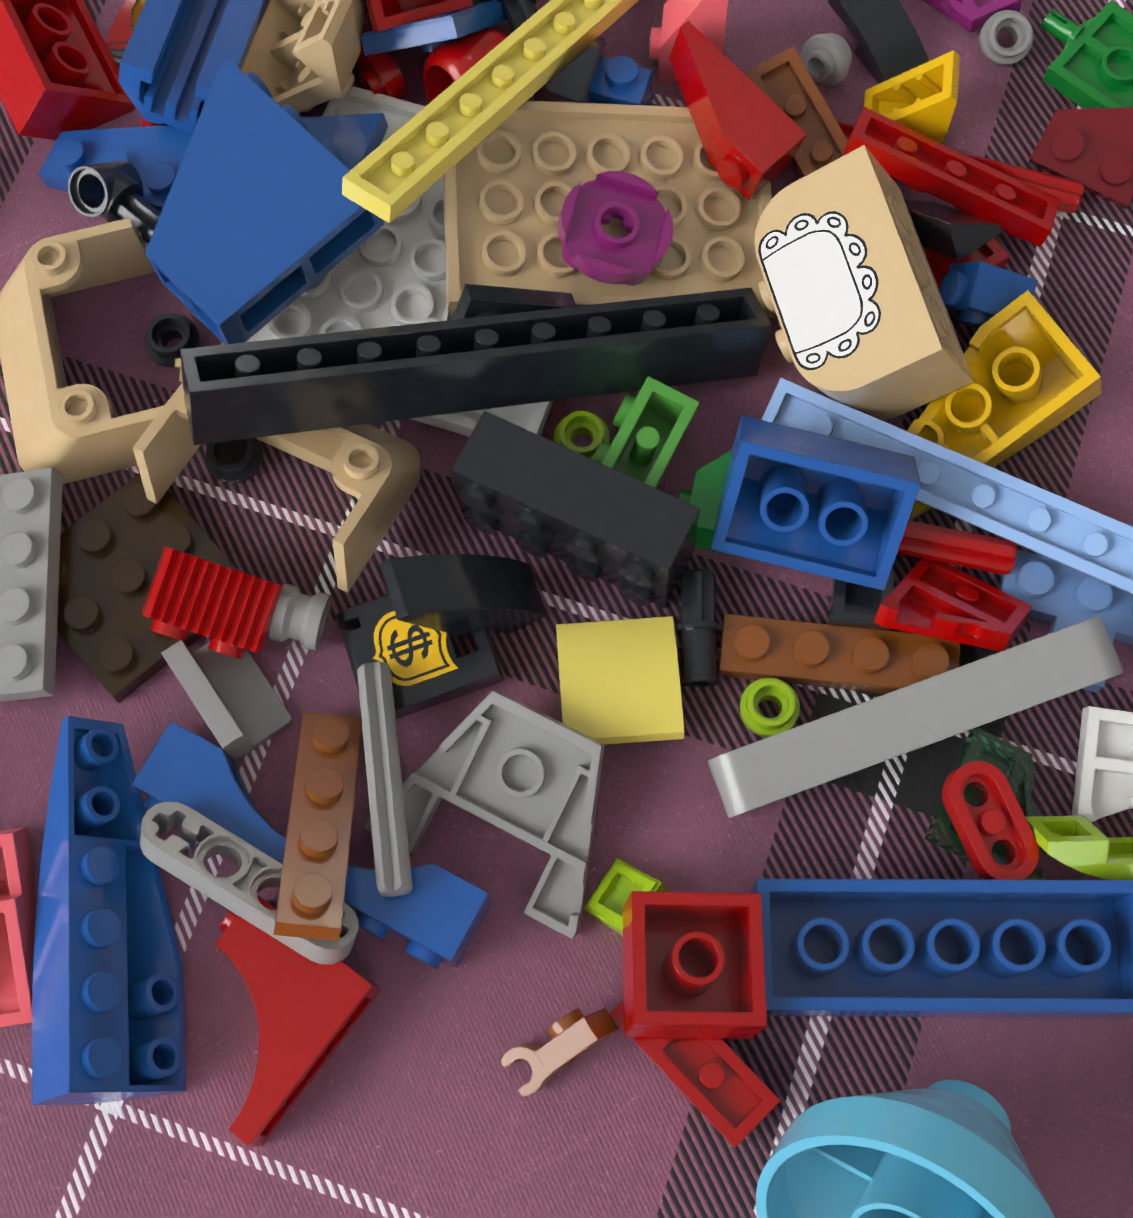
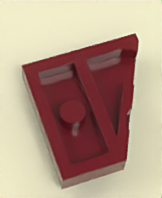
M1133 107L1057 109L1033 151L1029 163L1055 176L1079 181L1084 184V190L1126 209L1133 198Z

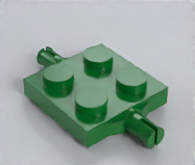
M1110 0L1095 17L1077 25L1059 13L1057 9H1052L1051 13L1049 12L1040 28L1065 43L1062 53L1048 66L1043 81L1084 109L1133 107V15Z

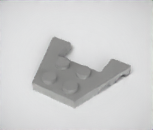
M493 690L439 745L440 748L402 783L409 853L417 851L442 798L550 854V859L523 913L573 939L581 927L605 744L498 690ZM369 817L363 828L372 832L371 818Z

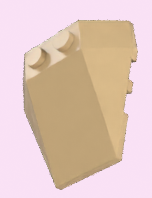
M269 0L241 71L245 74L250 71L254 72L265 83L272 95V99L278 105L283 107L285 104H288L297 113L302 111L307 113L315 106L328 100L340 99L347 93L354 81L352 70L361 52L362 42L360 36L363 34L366 0Z

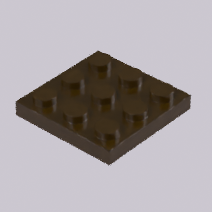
M140 473L61 533L57 630L118 703L165 667L168 663L161 652L180 641L150 630L153 619L142 615V609L164 546L236 569L169 490L166 491L158 504L147 500ZM188 631L183 642L187 647H190L203 635Z

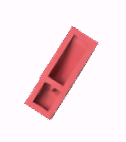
M28 826L0 830V1027L32 1022L33 958L37 904Z

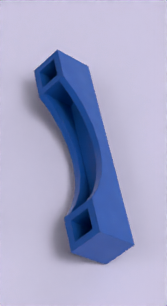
M171 721L132 783L134 787L148 797L143 807L149 810L154 805L163 802H179L283 864L286 838L277 833L261 816L245 790L236 763L220 747ZM434 863L412 867L413 888L411 892L395 897L381 896L376 885L375 869L347 866L344 902L356 911L355 914L358 918L359 927L382 940L388 930L410 941L405 952L435 969H438L442 960L455 967L458 966L492 904L489 893Z

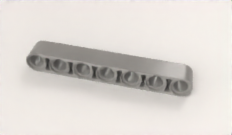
M1097 616L714 757L707 762L727 816L731 818L1125 672L1101 616Z

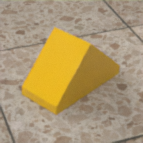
M953 50L865 90L864 107L944 144L958 99L960 55Z

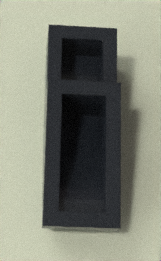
M438 554L390 558L380 563L395 614L399 621L463 636L479 627L511 634L547 616L530 564L526 562L490 555Z

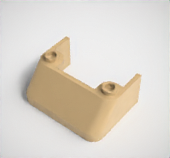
M131 218L41 239L28 250L0 291V359L18 463L23 471L52 467L63 476L62 484L138 466L133 446L164 407L160 406L114 418L111 404L99 388L90 384L67 386L51 297L155 272L145 254L146 247Z
M183 382L133 446L147 500L158 504L200 447V445L193 444L184 402ZM369 424L257 437L256 439L332 473L334 482L342 491L359 499L333 538L337 587L348 593L420 481L421 460L417 449L411 443Z

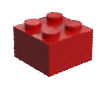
M631 891L622 909L624 1037L752 1039L766 1028L767 1013L761 894Z

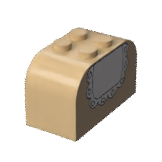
M865 145L791 183L770 200L759 218L754 238L756 257L764 280L758 283V288L771 313L776 312L781 329L775 332V336L783 356L789 363L794 362L799 373L808 382L832 400L879 420L895 418L974 382L901 190Z

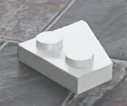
M1091 706L1085 707L1082 710L1072 816L1084 815L1090 822H1094L1097 819L1127 809H1133V712Z

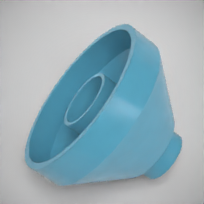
M951 1079L937 1081L928 1088L840 1097L811 1106L797 1116L785 1131L764 1166L756 1189L758 1218H1055L1011 1135L1010 1120L1004 1108L993 1096L983 1089L968 1082Z

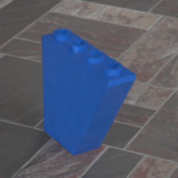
M227 59L219 66L145 254L161 283L224 345L243 343L248 341L384 226V221L342 195L343 176L350 170L344 165V160L335 146L324 137L319 141L308 132L304 120L293 107L285 104L283 107L278 105L272 99L269 89L258 75L252 71L245 74L232 61Z

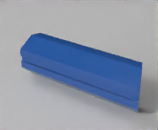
M146 0L120 61L118 81L143 119L159 125L165 123L174 126L176 130L193 134L219 66L229 59L242 70L268 0Z

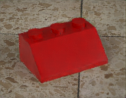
M0 0V98L18 135L57 140L61 131L92 130L133 111L135 108L134 104L118 82L120 70L84 0Z

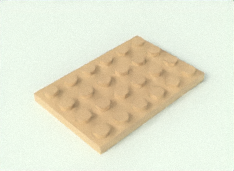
M526 101L443 175L448 311L456 310L465 284L572 293L577 306L751 287L767 318H776L777 316L776 312L771 313L758 288V283L763 281L764 277L754 246L757 223L764 208L772 199L771 184L769 182L749 201L737 189L727 186L719 177L717 170L709 163L688 107ZM621 171L646 180L658 191L657 199L663 205L665 212L669 209L672 216L673 235L670 246L660 265L649 273L646 280L641 284L631 286L599 282L586 276L578 269L568 266L563 259V247L558 235V222L565 199L573 187L580 182L582 186L587 181L595 180L599 173ZM612 218L609 225L601 224L602 228L607 231V234L612 237L619 238L620 236H628L630 232L622 229V220L618 218Z

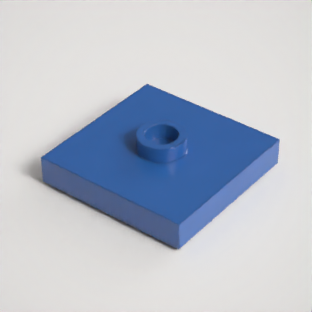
M492 0L378 32L370 30L364 32L360 38L365 56L420 45L422 46L423 53L432 52L437 46L453 39L505 21L502 2Z

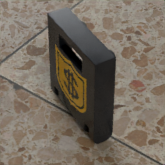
M390 594L345 609L336 615L339 628L342 630H350L361 626L342 636L358 692L357 670L362 664L378 661L388 664L392 676L396 719L504 681L487 628L479 627L473 630L479 651L458 658L450 633L397 620Z

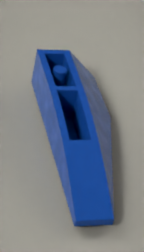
M67 716L62 719L50 786L36 905L32 989V1105L97 1104L177 1094L187 1091L183 963L159 866L143 855L140 847L142 819L146 813L140 790L132 785L136 778V773L124 724L74 716Z

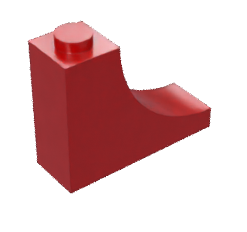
M257 895L259 902L265 908L270 910H277L270 903H268L262 897ZM229 911L220 925V930L223 934L215 945L229 957L245 980L253 999L259 1027V1054L254 1081L247 1100L229 1128V1131L247 1146H262L376 998L380 990L343 961L332 965L313 962L232 911Z

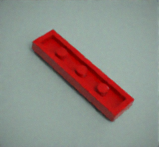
M863 107L843 153L848 154L865 145L889 175L904 181L911 189L922 193L927 192L954 205L960 212L999 224L1013 238L1025 239L1039 247L1042 246L1052 231L1060 200L875 111Z

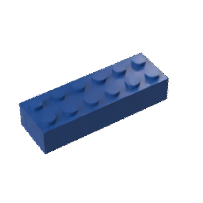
M756 879L750 890V894H761L767 1016L1133 1018V880Z

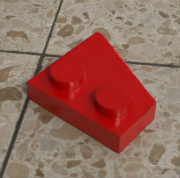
M922 558L880 604L874 623L881 627L1001 652L1006 650L1025 625L1033 606L947 563Z

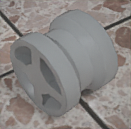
M283 584L271 620L270 640L283 642L290 638L300 641L305 649L317 651L327 625L331 607V595L319 592L310 596L301 593L295 585Z

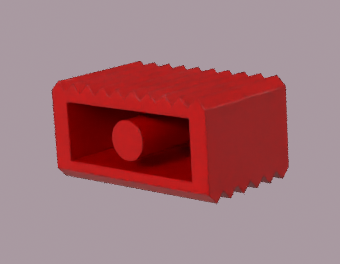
M164 546L142 609V615L153 619L150 630L156 633L185 641L188 631L211 638L208 649L242 659L245 650L260 654L283 586Z

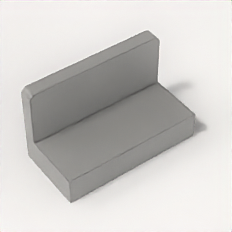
M180 640L161 652V654L223 750L235 762L292 725V716L248 650H245L242 659H238L208 649L210 644L208 643L192 653L185 643Z

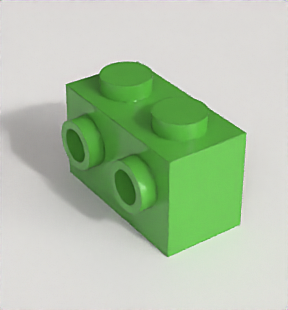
M648 376L637 397L630 394L626 395L612 423L620 428L611 445L602 441L592 460L657 488L700 402Z

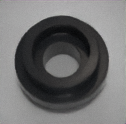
M165 313L157 316L150 322L145 334L144 344L148 355L155 363L163 367L173 368L175 366V359H181L180 349L200 347L201 338L197 327L190 319L175 313ZM175 338L182 339L177 345L166 348L170 340Z

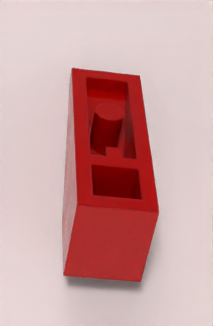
M687 21L680 27L669 56L670 63L709 163L717 170L719 177L727 186L737 189L749 201L792 162L807 133L695 26Z

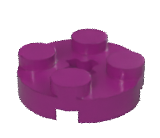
M621 171L599 173L595 180L587 181L582 186L580 182L573 187L565 199L558 222V235L563 247V259L568 266L578 269L586 276L599 282L631 286L641 284L646 280L648 274L660 265L670 246L673 235V219L670 211L667 209V212H665L663 205L657 199L658 191L646 180ZM612 218H618L622 220V229L630 232L628 236H620L619 238L612 237L607 234V231L602 228L601 224L609 225Z

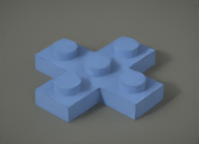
M1122 522V523H1124V524H1127V525L1133 527L1132 524H1128V523ZM1017 549L1014 568L1009 575L1001 574L998 589L1033 606L1028 616L1029 618L1051 623L1050 634L1101 616L1112 643L1113 641L1133 645L1132 594L1047 557ZM1105 680L1082 689L1098 693L1104 687Z

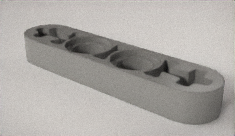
M179 802L159 803L146 812L142 819L140 847L143 855L151 862L313 962L332 965L344 960L350 954L359 925L354 910L345 902L343 905L339 941L273 935L277 910L265 908L259 902L257 894L262 889L268 887L280 888L283 864L192 808ZM173 827L181 830L180 837L171 835L166 841L158 838L159 830L166 833ZM189 848L195 851L192 859L187 857ZM215 855H226L233 858L240 869L233 876L226 878L217 877L206 870L204 862Z

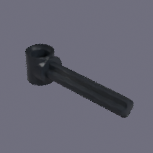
M116 160L81 166L71 173L68 180V194L78 212L87 217L101 216L107 222L131 218L140 237L149 244L161 212L143 198L142 180L132 164L124 160Z

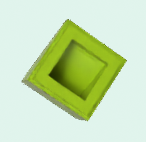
M617 858L583 909L623 936L622 909L631 891H671L662 882Z

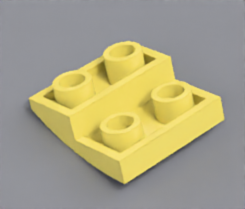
M673 616L556 625L563 724L605 745L684 739L683 708Z

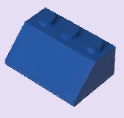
M742 415L726 469L711 549L885 590L921 485L915 457Z

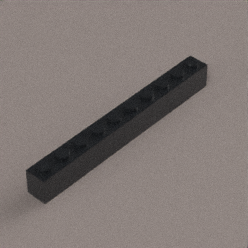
M750 287L180 349L184 402L193 444L201 445L641 390L648 376L667 386L757 376L771 324L754 291Z

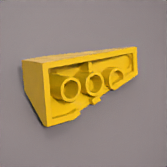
M1027 290L982 324L970 340V346L964 353L974 382L931 401L920 417L912 422L907 431L994 468L1057 427L1102 393L1101 376L1029 290ZM915 500L909 521L914 520L932 507Z

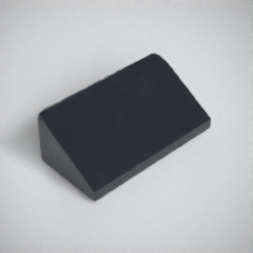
M598 36L550 79L543 88L579 103L581 100L584 101L599 60L604 52L607 43L604 42L605 38Z
M904 200L922 247L953 259L961 260L1002 233L999 224L937 203Z

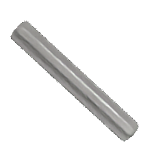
M378 661L362 664L357 670L376 885L381 896L395 897L410 893L413 885L392 676L388 664Z

